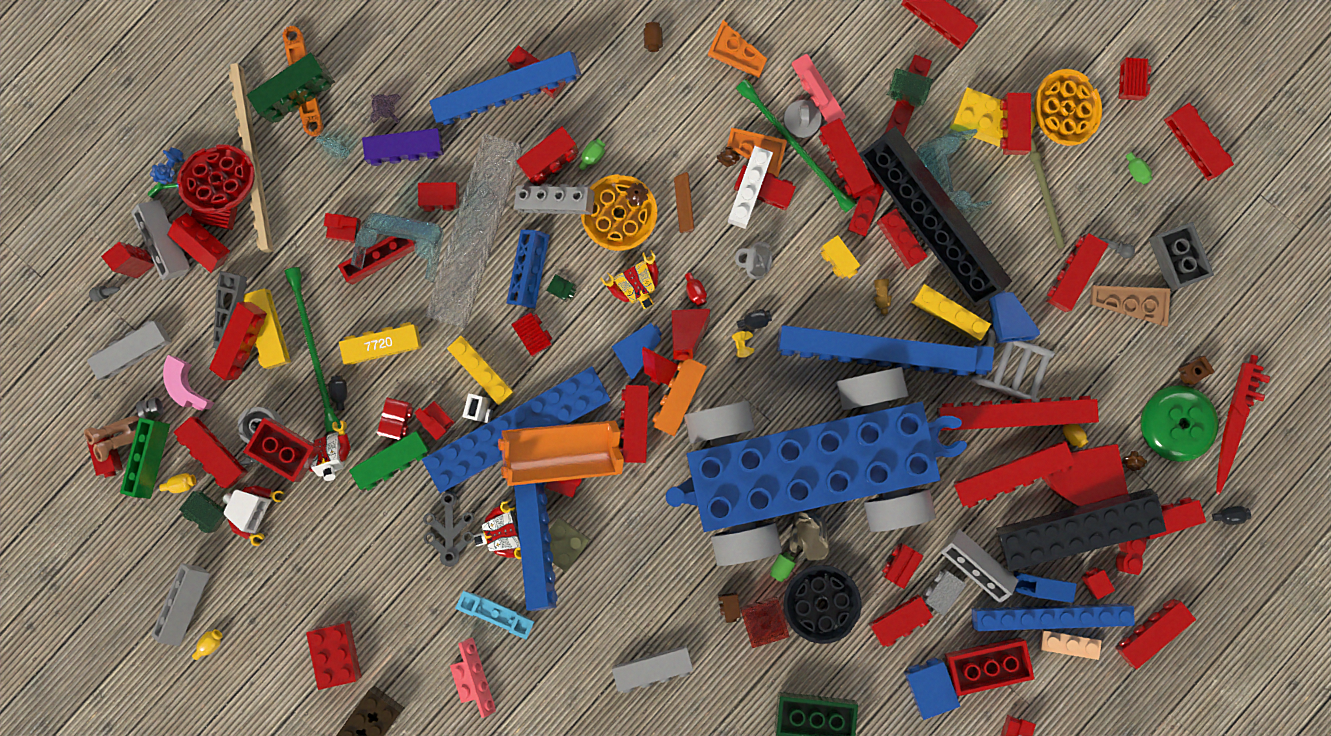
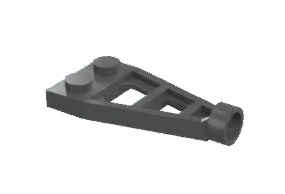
M220 271L215 304L213 348L215 349L220 344L237 303L242 302L244 291L247 288V277ZM227 292L233 294V300L229 309L225 308V295ZM224 313H225V314H228V315H227L225 324H224V326H223V319H224Z

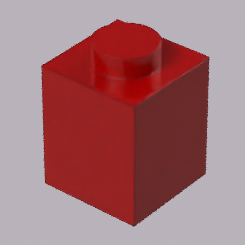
M1092 567L1085 571V575L1081 576L1092 598L1100 599L1115 591L1104 569Z

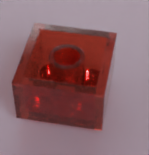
M777 596L740 607L752 648L790 637Z

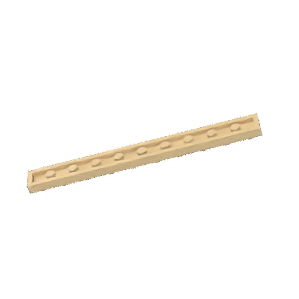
M238 63L230 64L229 78L234 87L232 96L237 105L235 114L240 123L238 133L243 141L241 150L250 158L255 170V180L250 191L252 196L250 206L255 214L253 225L258 232L256 243L261 251L269 253L274 252L250 104L246 96L248 92L244 68Z

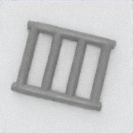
M989 328L987 330V335L989 336L985 346L993 347L996 340L993 329ZM1027 341L1007 342L993 381L982 378L983 375L977 374L972 375L970 381L1017 399H1032V403L1038 402L1036 397L1049 360L1053 358L1055 352ZM1016 345L1024 348V352L1012 386L1009 388L1000 383L1013 346ZM1035 352L1043 356L1028 395L1018 390L1031 353Z

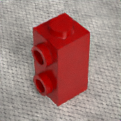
M114 435L107 438L105 437L101 439L99 442L106 441L114 437ZM87 442L96 476L110 478L116 476V472L123 470L117 448L111 449L108 458L100 462L94 454L93 447L95 444L90 445Z

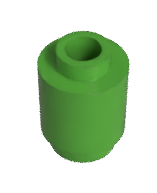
M784 552V554L779 553L771 567L770 575L783 582L789 577L796 565L795 557L787 552Z

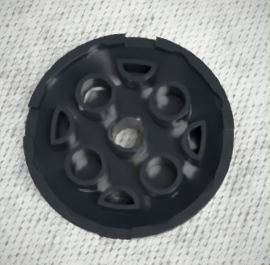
M814 565L800 571L789 582L784 594L783 608L787 622L795 633L809 642L828 644L841 640L851 632L860 618L862 602L858 587L848 574L833 566ZM821 598L826 599V606L824 608L817 607V602Z

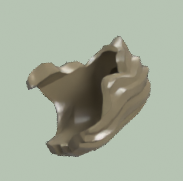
M797 512L790 531V550L796 552L798 545L805 552L806 558L809 561L826 559L830 551V542L825 520L812 512Z

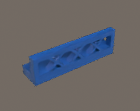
M521 229L506 304L523 306L530 309L536 308L549 234L537 230ZM530 235L529 242L526 244V236ZM525 254V261L522 263V256ZM522 273V278L518 281L519 274ZM518 291L517 301H514L515 293Z

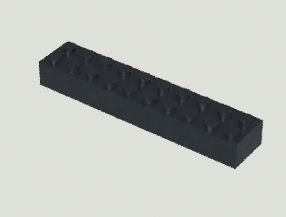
M896 126L859 154L974 307L999 294L1012 282L1011 278Z

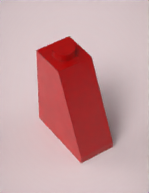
M710 309L671 310L673 360L685 361L693 359L710 323Z

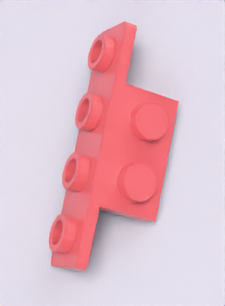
M808 54L793 61L791 65L800 78L803 89L808 91L811 96V102L815 107H818L827 124L838 118L844 120L846 118L844 112Z
M471 637L458 643L463 661L450 665L461 703L476 700L480 715L484 718L496 712V708L474 639Z

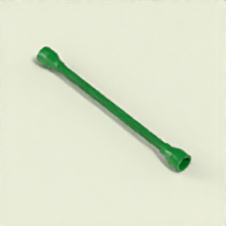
M748 79L743 80L736 87L741 96L757 105L756 107L781 132L780 134L784 136L785 140L792 145L793 149L800 154L801 158L808 163L809 167L832 190L840 208L845 213L852 209L857 202L834 185L835 183L826 176L827 174L807 154L804 148L799 145L798 141L791 136L790 132L783 127L782 123L759 100V96L756 94L751 82Z
M300 267L284 270L286 280L292 287L296 297L303 330H305V337H307L308 349L325 408L326 433L334 432L335 430L332 428L333 422H337L339 429L341 425L330 405L325 379H323V372H321L320 360H318L317 348L301 292L302 275Z

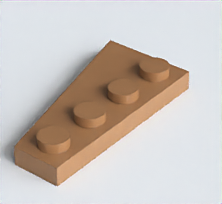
M1091 285L1090 305L1168 327L1171 288Z

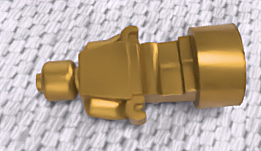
M889 278L874 280V287L877 290V297H874L876 306L882 308L880 311L883 316L888 314V308L886 307L891 306L893 297L892 295L888 296Z

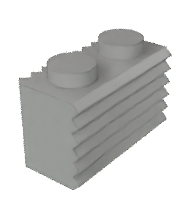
M944 569L935 575L934 584L931 587H927L922 594L924 602L943 616H945L967 585Z

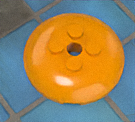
M1061 69L1049 74L1040 83L1034 98V112L1039 127L1049 139L1065 146H1075L1086 142L1093 133H1096L1102 118V103L1097 88L1094 89L1089 83V78L1079 71Z
M615 174L598 180L590 187L595 192L593 214H581V220L586 233L596 244L609 250L624 251L639 246L650 236L657 220V205L652 192L643 182L632 176ZM632 183L637 185L642 183L644 188L648 190V200L644 201L641 206H638L637 203L633 206L626 199V189L630 188ZM618 209L625 212L621 218L614 216L615 211Z

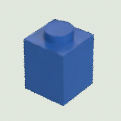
M974 345L973 348H977L975 374L987 375V372L991 373L994 347Z

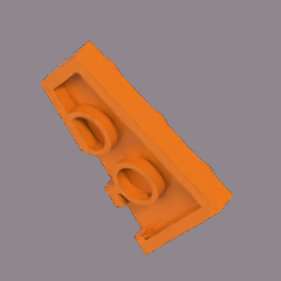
M722 20L709 49L708 56L760 78L767 58L755 47L747 43L737 31L729 27L727 22Z
M731 127L727 147H732L734 152L747 160H750L754 146L773 152L767 172L774 174L778 178L787 140Z

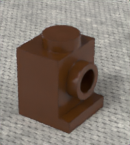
M1205 356L1196 357L1178 368L1180 378L1188 385L1196 384L1215 372Z
M737 592L718 595L719 601H723V603L719 604L720 614L725 616L726 623L737 622V618H741Z

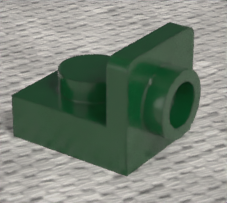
M555 274L546 291L567 302L568 299L572 300L577 290L574 289L576 286L574 283Z

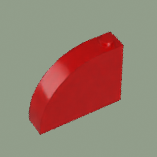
M1108 444L1072 451L1071 454L1075 461L1072 469L1062 473L1060 470L1053 473L1054 476L1044 479L1057 496L1078 507L1128 494L1118 444Z

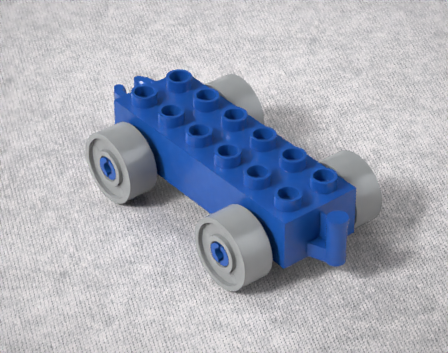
M902 367L836 382L842 409L847 410L863 406L864 414L741 441L736 439V434L755 430L749 401L686 414L684 418L690 444L710 440L711 447L686 453L691 477L680 485L671 487L666 493V501L672 507H679L682 503L698 506L704 532L726 527L730 528V530L710 536L717 566L755 561L782 552L776 522L755 524V521L883 493V496L864 501L871 532L894 530L922 524L936 519L930 488L909 490L908 487L941 480L936 457H955L966 449L967 443L965 441H955L953 444L945 446L938 439L939 431L945 427L951 429L961 426L962 421L954 416H940L927 422L923 401L890 408L889 400L908 396Z

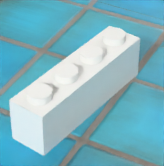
M754 146L728 223L746 229L773 152Z

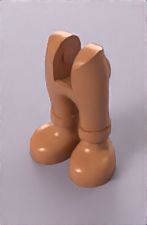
M139 416L118 420L110 425L103 426L102 429L89 427L84 430L87 442L90 445L95 444L93 450L98 461H105L111 449H116L119 446L133 442L136 430L131 432L130 427L138 424ZM122 432V434L116 437H112L106 441L99 442L101 439L105 437L107 438L112 436L113 434Z

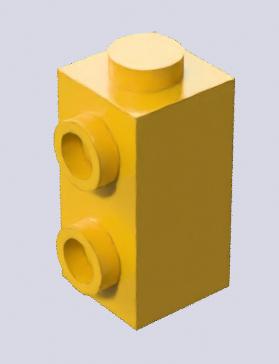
M838 235L820 248L822 251L820 253L826 262L829 261L832 264V270L837 277L841 276L844 279L847 276L850 279L858 273L857 268L861 265Z

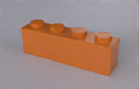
M692 359L680 360L677 369L679 373L676 378L673 377L668 386L671 388L669 395L664 394L660 403L663 406L660 413L656 412L652 420L655 423V428L675 437L707 366Z

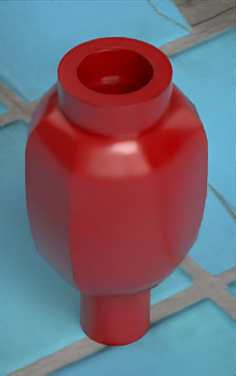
M691 272L685 274L684 276L687 280L686 292L690 301L696 304L697 307L706 304L707 293L702 283L698 279H694Z

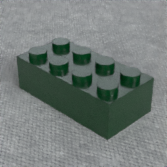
M310 52L246 96L256 112L273 124L274 122L281 121L289 112L298 110L301 104L313 100L321 91L330 89L335 80L324 63Z
M778 692L774 726L775 735L855 736L858 703L850 699Z

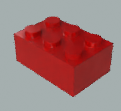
M561 126L521 156L516 162L528 180L535 186L537 184L540 186L546 182L547 177L551 173H558L563 168L562 165L567 161L570 163L575 160L579 151L574 140Z
M263 418L243 452L290 481L301 482L321 448L272 418Z
M350 620L314 628L306 632L318 690L356 682L362 677Z

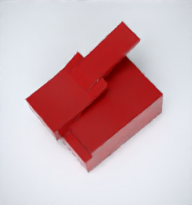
M325 213L323 226L327 227V239L358 243L361 224L359 218Z
M433 401L424 410L419 407L414 412L422 426L436 440H439L448 432L449 428L456 424L437 401Z
M582 479L547 482L545 488L573 498Z
M1007 714L1000 736H1033L1036 724Z

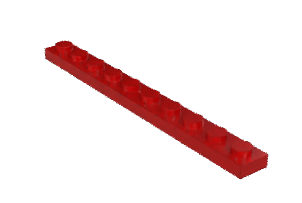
M918 55L913 56L884 134L896 126L904 137L932 64L931 60ZM871 170L869 174L875 184V189L859 197L847 231L863 237L867 234L884 189Z

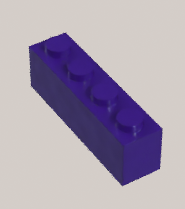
M438 128L362 137L364 160L371 164V166L382 165V162L396 164L405 159L418 161L422 157L436 159L439 158V155H444L442 135Z

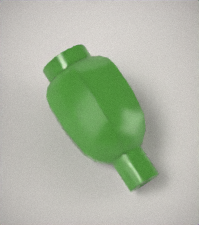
M598 138L595 141H590L582 152L581 157L583 161L578 167L585 171L588 165L596 164L604 155L606 144Z
M1133 152L1125 156L1129 161L1128 169L1137 182L1145 185L1153 180L1151 176L1152 170L1143 159L1136 158Z

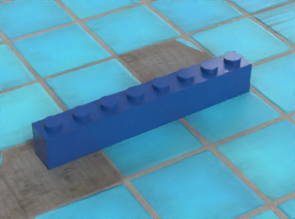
M568 51L435 98L429 102L436 123L447 126L455 123V119L461 118V120L471 118V114L475 112L482 114L488 112L490 107L495 106V108L505 106L507 101H520L524 99V95L530 94L533 96L540 94L541 89L547 87L548 90L557 88L561 82H574L577 80L576 77L582 76L575 53Z
M545 482L514 485L526 610L528 611L557 608L558 596L554 586L556 577L552 567L553 554L550 548L551 534L548 529L549 515L546 510Z
M1127 603L971 608L972 628L977 631L1135 626L1134 606Z

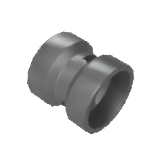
M158 397L136 403V410L140 418L149 419L153 415L157 417L164 413L162 402Z

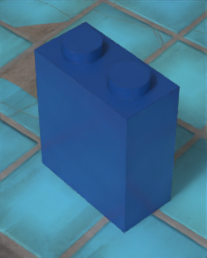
M931 658L926 661V664L921 666L919 664L912 665L904 672L918 712L923 720L961 707L945 663L941 659Z

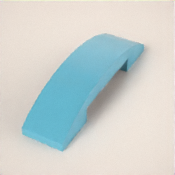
M464 590L455 609L470 616L474 615L509 630L510 633L523 639H527L534 624V621L508 607Z

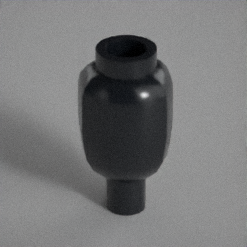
M759 309L746 314L744 319L736 321L738 329L746 327L754 330L766 327L768 322L772 321L769 310Z
M342 375L331 376V381L328 383L330 399L336 403L337 411L345 410L344 402L348 394L347 383Z
M1231 506L1224 508L1220 513L1212 514L1213 521H1222L1227 525H1239L1251 519V511L1243 506Z

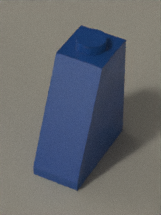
M1003 290L988 300L996 343L1034 340L1040 335L1039 329L1013 292L1006 293Z
M652 323L611 346L631 380L636 378L644 366L643 347L654 352L661 342L659 336L662 333L657 325L653 327Z
M1014 571V576L1018 579L1014 589L1015 592L1037 598L1074 603L1076 583Z

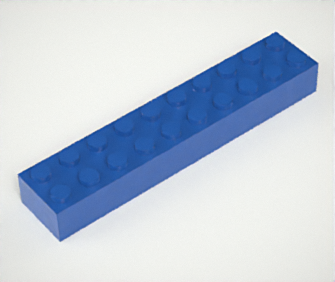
M784 325L779 328L777 351L781 352L783 356H792L795 353L800 354L801 358L811 359L813 356H819V360L825 361L838 358V362L849 363L855 360L859 365H868L872 362L876 363L877 367L887 368L888 366L895 365V368L902 367V370L914 367V371L926 372L931 369L935 374L952 372L953 376L961 377L975 372L977 348Z
M591 366L426 456L422 461L439 493H444L503 460L502 450H499L498 439H501L502 430L568 425L612 400L594 367Z

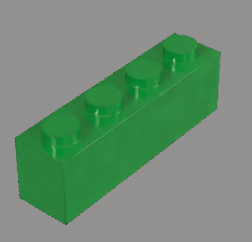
M139 417L120 494L135 498L151 499L170 428L169 423Z
M415 431L349 471L360 490L367 489V491H370L378 486L377 482L382 479L384 482L395 476L393 473L399 469L401 472L411 467V462L415 460L417 462L428 456L427 453L431 450L421 432Z

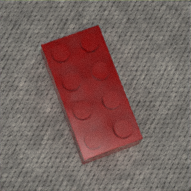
M1021 637L944 653L949 677L957 696L1035 680L1027 643Z

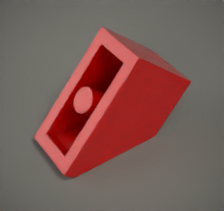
M643 347L644 373L651 376L650 381L658 385L662 382L669 386L671 379L678 369V364Z

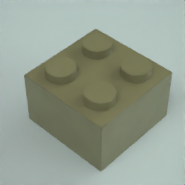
M558 517L549 529L551 534L550 548L553 554L552 563L567 572L591 539L563 518Z

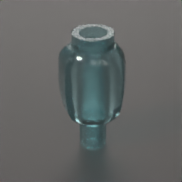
M321 135L317 137L316 142L320 143L323 150L333 158L346 159L349 156L350 149L347 148L346 143L335 137L324 138Z

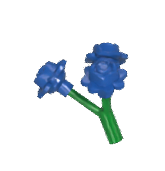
M173 147L168 151L163 150L168 161L166 165L158 163V166H152L150 176L158 183L148 192L150 198H154L163 189L178 187V183H166L173 181L175 172L171 168L174 167L175 163H184L186 161L183 159V152Z

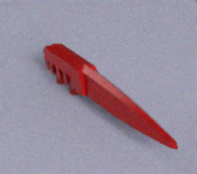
M1250 355L1249 362L1242 363L1230 403L1218 463L1216 493L1220 495L1233 464L1245 423L1249 416V407L1254 405L1253 399L1262 402L1265 399V394L1256 392V388L1259 387L1258 381L1265 383L1270 381V376L1261 374L1264 367L1256 365L1258 361V356Z

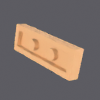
M1042 630L1039 649L1099 660L1102 640Z

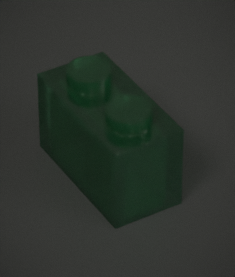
M896 68L892 74L886 95L896 101H908L912 106H923L927 100L933 79Z
M200 490L193 491L179 509L184 513L183 517L197 523L198 528L204 533L216 532L227 518L224 515L225 509Z

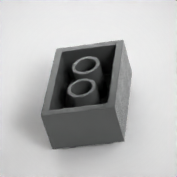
M1193 222L1148 238L1168 288H1171L1170 291L1214 276Z

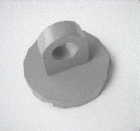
M799 100L788 106L784 113L783 122L785 128L792 136L804 139L811 137L817 132L821 125L822 116L818 107H815L812 102Z
M758 241L750 249L741 248L735 255L736 264L746 268L750 278L755 280L763 279V275L765 273L768 274L772 264L773 255L772 251H769L770 245L766 242ZM747 253L746 262L744 263L742 257Z

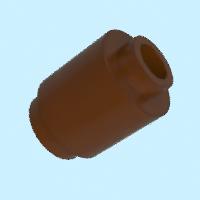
M646 23L643 29L644 48L648 49L649 52H658L663 47L660 23Z

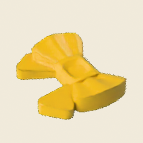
M740 331L732 334L738 349L736 353L738 358L750 356L755 350L745 345V340L753 337V334L749 331Z

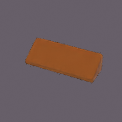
M685 172L674 177L680 233L694 231L689 173Z

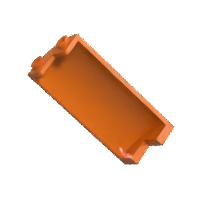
M613 420L502 430L501 439H498L499 450H502L503 466L501 467L502 478H506L507 485L512 486L622 474L624 458L619 449V427L616 421Z

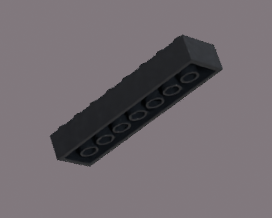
M1151 488L997 527L996 530L1005 564L1009 571L1166 532L1158 494Z

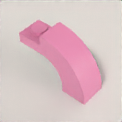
M168 355L164 364L163 378L169 395L182 407L192 406L201 411L203 409H211L214 402L195 393L189 385L188 373L192 365L176 356Z

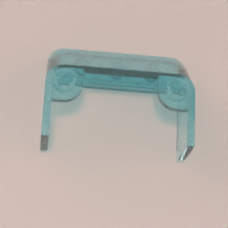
M977 129L946 134L921 144L916 150L918 157L961 214L984 210L992 204L991 200L972 204L971 196L968 192L953 190L946 154L956 152L960 141L970 140L977 133Z
M378 212L371 213L357 233L351 265L358 269L363 268L366 248L375 245L378 234L415 240L416 254L420 258L428 259L425 279L434 283L444 237L443 229L435 223Z

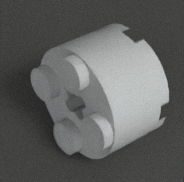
M253 407L245 410L239 417V435L243 441L249 443L263 418H272L283 426L284 421L271 408Z

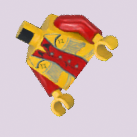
M650 250L652 253L650 257H646L643 252L644 261L613 277L607 272L609 275L607 281L600 278L601 282L607 286L614 297L625 303L631 302L634 304L640 301L644 310L654 305L649 295L655 292V287L658 285L659 271L653 250Z

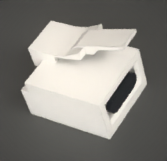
M468 393L463 417L489 423L493 410L489 409L491 399Z

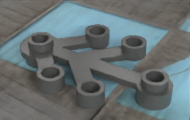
M447 491L441 497V502L445 505V527L436 519L433 513H427L423 518L425 524L431 525L445 538L446 547L436 539V535L433 532L424 535V542L431 544L440 553V561L447 567L456 565L460 558L459 552L468 543L474 541V533L467 531L463 534L462 540L454 547V538L467 524L474 521V515L471 512L464 513L461 521L453 528V505L458 500L457 494L453 491ZM448 495L452 497V501L450 503L446 502L445 500L446 496ZM467 514L471 516V521L469 522L465 520ZM428 515L433 517L432 522L427 521ZM466 534H470L472 536V539L470 541H467L465 539ZM428 535L433 536L432 542L427 540ZM447 554H451L453 556V559L451 561L447 560Z

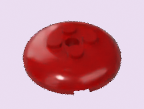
M223 144L209 149L202 148L184 162L178 173L179 195L189 207L196 211L210 214L225 212L239 205L249 195L255 180V170L250 158L239 148Z

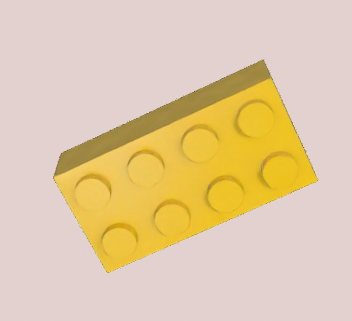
M967 87L960 97L949 128L1000 147V139L1003 137V130L1000 129V120L1003 118V111L1000 110V99ZM1032 111L1031 135L1037 122L1035 112Z

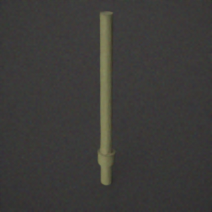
M1031 138L1030 161L1031 163L1033 162L1057 248L1061 249L1065 247V243L1041 163V152H1038L1035 138Z

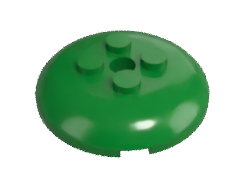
M1175 385L1165 387L1154 393L1142 410L1140 425L1145 442L1158 456L1170 461L1186 462L1199 458L1211 448L1217 437L1219 421L1214 405L1205 394L1193 387ZM1180 419H1183L1186 423L1183 428L1179 425Z

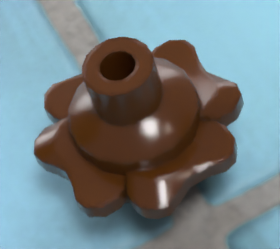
M730 146L725 148V152H720L717 155L719 162L726 167L734 166L740 160L738 154L733 153V148Z
M632 183L631 187L626 189V199L630 201L631 205L634 206L637 203L638 206H641L644 201L648 200V190L644 188L642 183L638 185Z
M1131 451L1130 456L1124 457L1122 464L1126 465V468L1131 471H1137L1145 467L1147 460L1143 456L1138 455L1137 451Z

